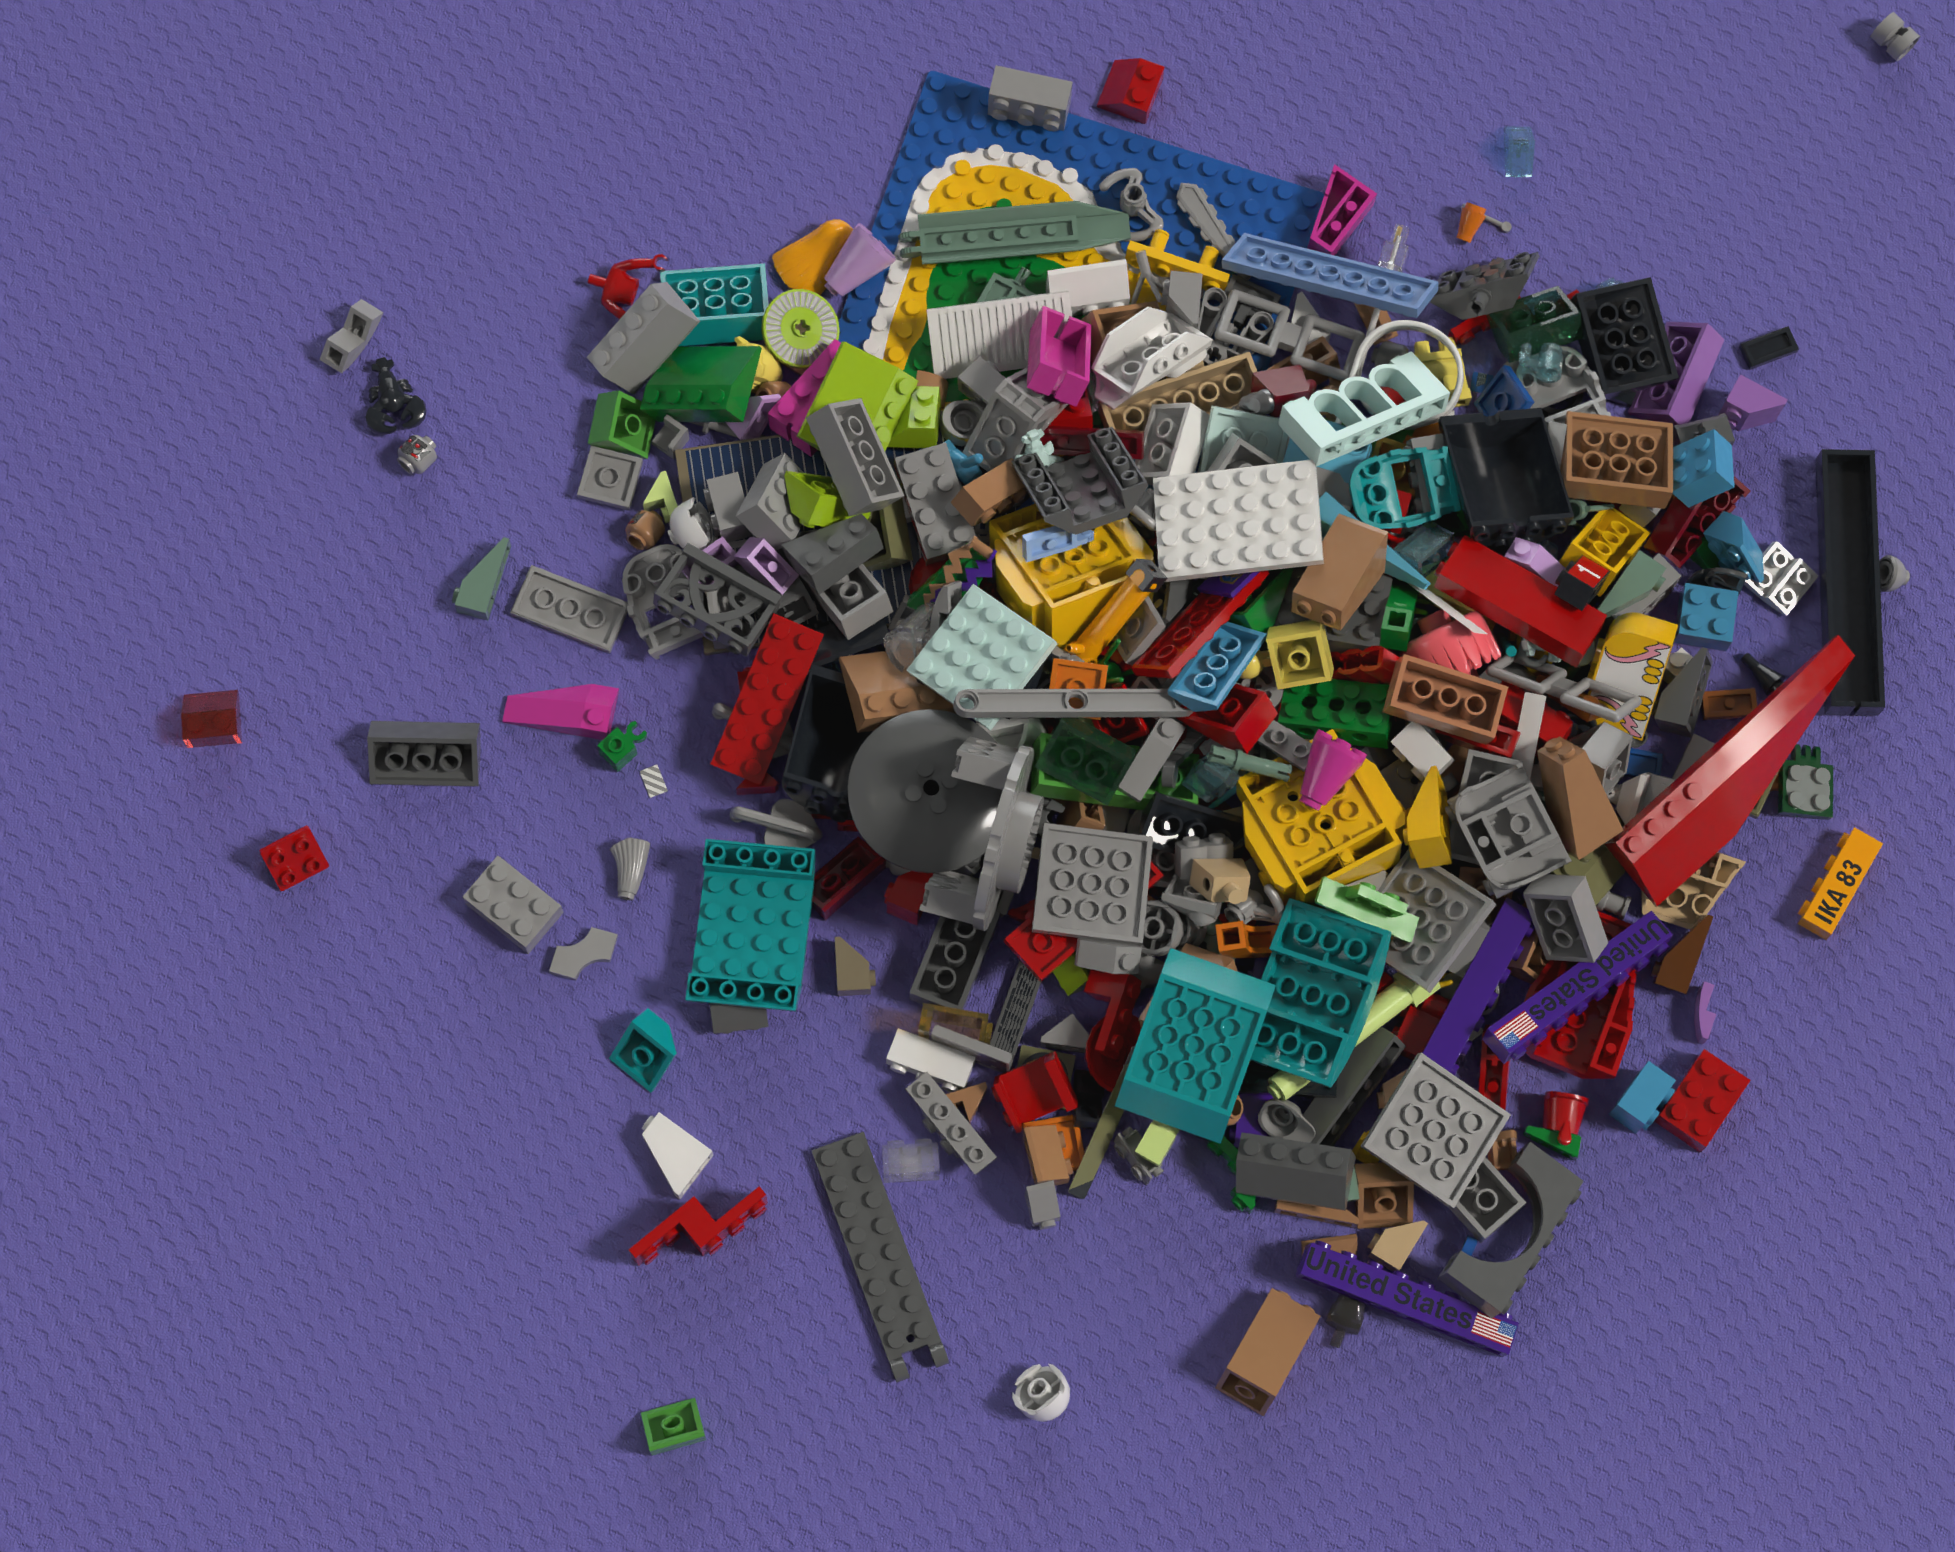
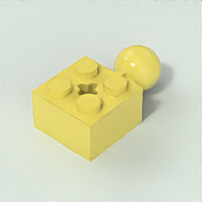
M1309 620L1269 627L1266 638L1268 650H1258L1240 676L1241 679H1252L1257 677L1264 667L1272 666L1277 689L1331 681L1334 666L1324 624Z

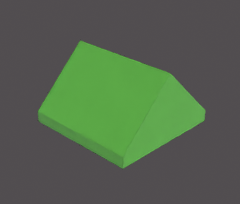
M695 1398L641 1413L651 1455L706 1441Z

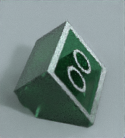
M1559 286L1517 299L1513 308L1486 314L1498 349L1509 363L1520 361L1523 358L1582 339L1580 312Z
M1060 717L1035 767L1108 806L1134 761L1136 749L1076 717Z

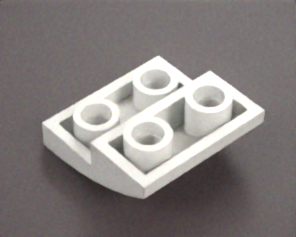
M1774 541L1763 553L1764 580L1759 583L1749 579L1745 580L1744 585L1769 606L1787 616L1817 579L1818 575L1801 558L1795 559L1780 543Z

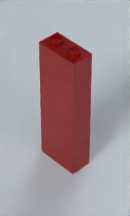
M1466 535L1463 536L1460 543L1454 542L1447 553V556L1450 558L1446 563L1441 561L1434 573L1438 577L1434 588L1577 668L1601 630L1607 615L1589 604L1583 611L1554 595L1558 588L1557 586Z

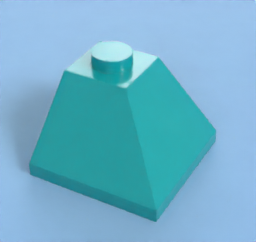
M647 1008L631 1021L609 1057L612 1062L650 1093L654 1091L677 1054L670 1026Z

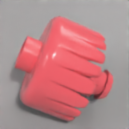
M1441 609L1416 621L1423 635L1409 641L1407 652L1400 651L1399 653L1400 657L1406 654L1480 677L1476 669L1493 660H1498L1501 657V651L1482 614L1477 611H1471L1463 616L1488 634L1472 632L1456 619L1452 620L1450 615Z

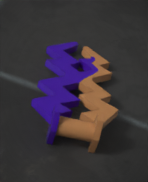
M973 535L968 544L949 552L948 556L952 565L943 566L946 582L929 584L931 593L923 594L927 614L931 613V602L936 601L942 587L955 581L952 573H963L960 558H972L971 548L987 559L976 560L978 568L965 567L967 581L962 582V591H968L973 584L978 587L976 577H993L992 559L997 551L991 549Z

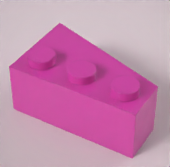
M1334 164L1307 249L1335 256L1373 207L1377 193Z

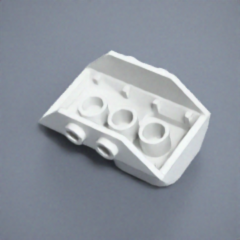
M1147 306L1106 335L1091 367L1096 375V391L1094 396L1097 400L1114 410L1163 377H1179L1206 358V349L1211 346L1213 339L1174 314Z

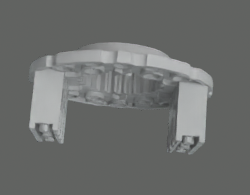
M969 736L957 750L956 768L952 771L951 777L1003 790L992 825L980 879L953 871L934 873L929 882L925 884L924 901L920 905L919 910L973 924L974 929L985 931L993 919L1002 890L1017 894L1021 890L1037 838L1044 797L1028 793L1034 760L1033 748L1022 745L1017 749Z

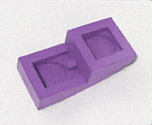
M1705 981L1699 987L1694 1011L1695 1034L1697 1042L1702 1045L1708 1040L1716 1017L1715 1013L1706 1010L1715 985Z

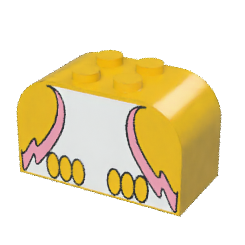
M1635 612L1622 614L1612 621L1605 639L1599 638L1587 678L1639 696L1642 703L1619 722L1615 723L1604 718L1596 719L1597 725L1606 722L1632 735L1634 739L1643 740L1673 646L1678 624ZM1591 690L1588 692V695L1596 697L1600 703L1615 711L1624 704V702Z

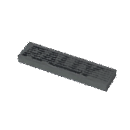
M1019 960L989 1044L1012 1053V1060H1014L1041 984L1021 960Z

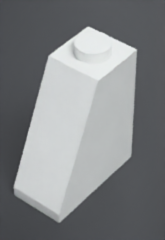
M658 1112L655 1117L651 1115L644 1123L642 1135L673 1193L678 1199H681L713 1157V1151Z

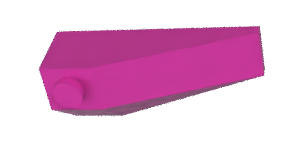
M587 684L507 696L502 722L603 740L611 733L619 688Z

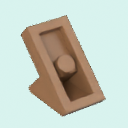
M984 1082L946 1094L957 1109L958 1106L963 1107L969 1124H971L987 1092V1085Z

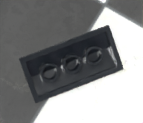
M1159 792L1154 793L1143 810L1138 835L1153 837L1152 848L1175 854V842L1183 840L1186 836H1196L1199 839L1208 838L1210 834L1222 833L1233 842V846L1244 836L1242 817ZM1246 847L1233 853V858H1242Z

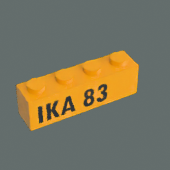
M1855 827L1849 834L1844 832L1836 845L1840 850L1836 856L1831 854L1824 866V869L1827 870L1824 878L1818 877L1811 888V891L1815 893L1811 901L1805 900L1799 909L1798 914L1801 915V918L1797 924L1827 940L1832 935L1883 843Z

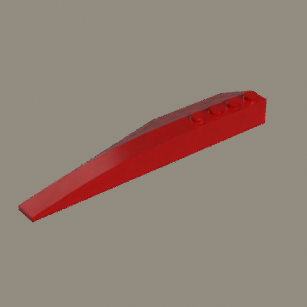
M1839 635L1830 640L1622 827L1624 831L1605 843V846L1655 907L1660 905L1735 837L1855 657Z

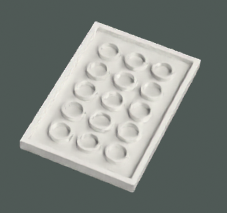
M1312 459L1153 478L1158 566L1168 578L1165 582L1324 564L1317 467Z

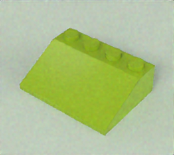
M842 341L806 417L828 404L861 398L883 449L886 451L918 380L898 367ZM805 418L797 437L820 451Z

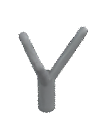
M1146 250L1138 251L1135 254L1141 274L1130 305L1136 304L1145 278L1157 301L1161 303L1163 299L1159 291L1162 293L1163 286L1151 273Z

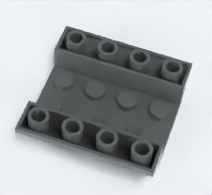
M1113 427L1099 429L1094 433L1088 434L1090 453L1078 455L1073 459L1054 463L1045 468L1036 452L1023 455L1011 461L1013 468L1045 522L1076 535L1126 518L1147 489L1148 484Z

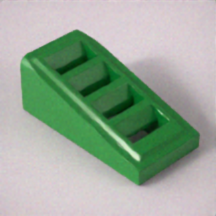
M1527 1126L1523 1130V1135L1569 1159L1576 1160L1578 1158L1581 1143L1580 1135L1571 1134V1143L1561 1145L1557 1140L1559 1131L1534 1126Z

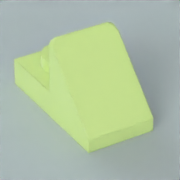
M663 471L660 472L647 495L643 508L647 511L661 508L665 523H669L672 512L678 506L667 473Z

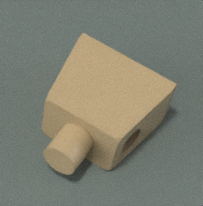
M1242 858L1193 859L1189 884L1210 902L1238 904L1247 900L1250 874Z

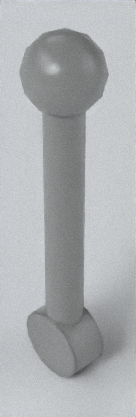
M1466 203L1462 204L1461 210L1462 207L1465 208ZM1485 215V221L1500 227L1503 233L1510 232L1512 228L1511 223L1507 221L1502 223Z

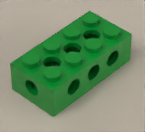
M1332 679L1326 682L1284 688L1278 723L1291 729L1303 739H1313L1318 729L1324 732L1333 729L1338 738L1351 745L1388 749L1394 716L1383 713V708L1390 685Z

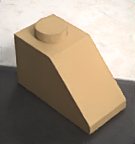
M1423 1220L1385 1229L1381 1235L1376 1233L1368 1245V1248L1372 1249L1368 1257L1392 1272L1400 1271L1428 1223Z

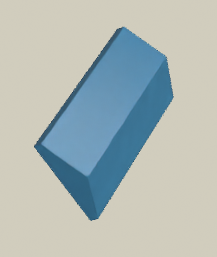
M1230 622L1221 625L1214 633L1213 638L1206 642L1197 651V655L1186 663L1167 690L1168 695L1193 712L1217 710L1266 640L1267 634Z

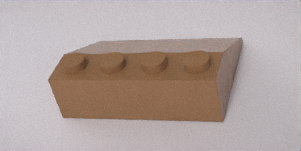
M1567 411L1565 418L1567 428L1560 471L1569 498L1666 508L1673 494V423Z
M925 646L839 658L858 733L874 731L888 720L911 711L935 709L956 713L952 703L929 687L918 683L917 679L907 671L908 667Z

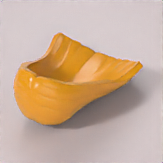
M841 219L828 220L808 235L774 253L772 256L774 268L782 281L791 289H805L821 295L826 289L824 285L827 281L824 277L853 231V228Z

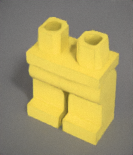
M1448 337L1455 345L1453 337ZM1429 341L1415 342L1414 354L1450 392L1449 402L1455 390L1458 374L1453 355L1440 341H1438L1439 351L1430 352ZM1461 348L1457 350L1462 360L1464 382L1460 398L1455 407L1468 406L1472 398L1466 380Z

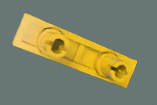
M1155 230L1149 246L1130 240L1125 259L1134 268L1139 269L1135 253L1146 250L1150 270L1158 276L1170 278L1171 271L1203 274L1201 289L1205 291L1213 287L1225 291L1228 285L1230 274L1214 269L1219 251L1212 246L1204 248L1199 263L1164 252L1169 239V233L1164 230Z

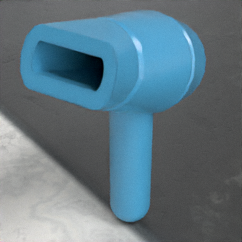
M950 439L944 442L947 444L957 478L960 482L967 485L982 476L983 472L978 467V464L983 462L982 454L976 453L968 457L956 449Z

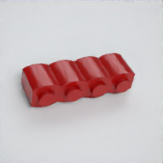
M1371 646L1363 651L1360 649H1350L1342 654L1330 652L1334 666L1332 679L1375 684L1379 681L1390 683L1395 663L1400 657L1382 646Z

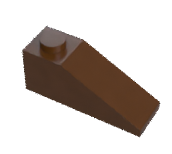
M1705 915L1661 957L1660 962H1654L1650 976L1654 977V984L1687 994L1714 916Z

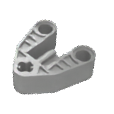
M1217 287L1210 288L1203 296L1197 330L1212 338L1216 331L1227 301V296L1222 289ZM1217 300L1221 305L1213 307L1208 304V301ZM1264 311L1255 313L1246 328L1242 330L1240 336L1264 344L1270 338L1273 330L1274 320L1272 316ZM1230 323L1227 331L1236 334L1238 328ZM1261 323L1268 329L1260 331L1255 328V325ZM1215 338L1211 346L1206 349L1207 356L1203 360L1204 366L1249 352L1250 350L1236 345L1230 349L1228 348L1230 343ZM1212 356L1217 357L1214 362L1210 361L1209 358L1211 359Z

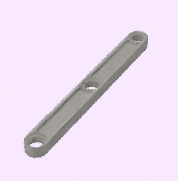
M965 689L958 692L953 704L954 711L959 716L965 718L1187 717L1193 713L1189 708H1181L1177 700L1168 695V689ZM1073 697L1079 698L1083 702V707L1080 709L1072 708L1069 705V699ZM969 698L973 701L974 707L972 709H964L961 707L959 700Z

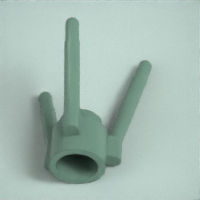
M1569 498L1574 518L1569 526L1572 525L1581 532L1584 528L1576 522L1577 520L1584 519L1588 512L1609 510L1615 506L1614 504L1587 506L1583 500Z

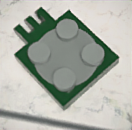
M1796 744L1791 751V760H1785L1779 769L1778 814L1824 820L1833 818V765L1821 764L1820 747L1813 746L1811 750L1809 745H1803L1801 749L1800 744Z

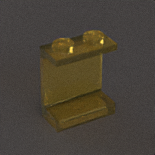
M923 1003L918 1036L930 1040L932 1023L935 1021L981 1029L979 1041L990 1045L993 1023L988 1022L989 1014Z

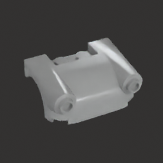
M1521 762L1484 782L1465 788L1461 793L1447 800L1449 806L1445 807V810L1451 822L1458 821L1487 878L1482 883L1489 896L1495 894L1498 899L1572 862Z

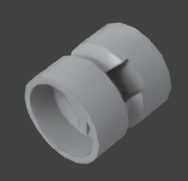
M1892 12L1876 27L1870 37L1881 47L1887 46L1886 52L1896 61H1899L1915 46L1920 39V35L1911 27L1905 28V22L1895 12Z

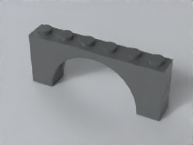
M1531 1142L1519 1149L1507 1168L1523 1186L1532 1207L1533 1228L1525 1249L1517 1258L1504 1262L1482 1261L1467 1255L1463 1251H1459L1451 1256L1437 1278L1490 1318L1500 1313L1504 1315L1513 1303L1510 1299L1513 1293L1521 1290L1527 1281L1524 1276L1528 1269L1532 1270L1539 1262L1541 1257L1538 1253L1542 1247L1545 1249L1553 1240V1229L1555 1226L1559 1227L1566 1219L1568 1213L1565 1210L1568 1205H1573L1581 1195V1191L1578 1189L1582 1185L1583 1180Z

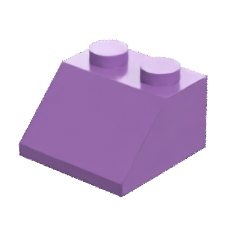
M1740 375L1719 414L1725 413L1727 415L1731 429L1741 431L1775 422L1788 399Z

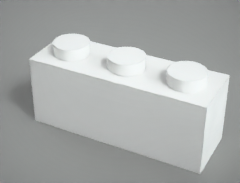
M898 1028L887 1055L886 1064L891 1065L890 1069L894 1072L905 1074L907 1071L915 1074L916 1079L928 1072L935 1082L942 1084V1089L948 1092H955L966 1088L975 1064V1057Z

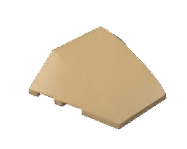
M1717 852L1657 907L1653 905L1641 890L1642 914L1646 915L1652 910L1662 921L1691 929L1708 914L1746 861Z

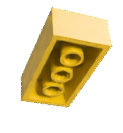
M1615 508L1599 511L1571 542L1559 563L1567 568L1571 560L1576 562L1584 555L1608 569L1610 573L1597 594L1599 597H1602L1633 560L1650 535V532Z

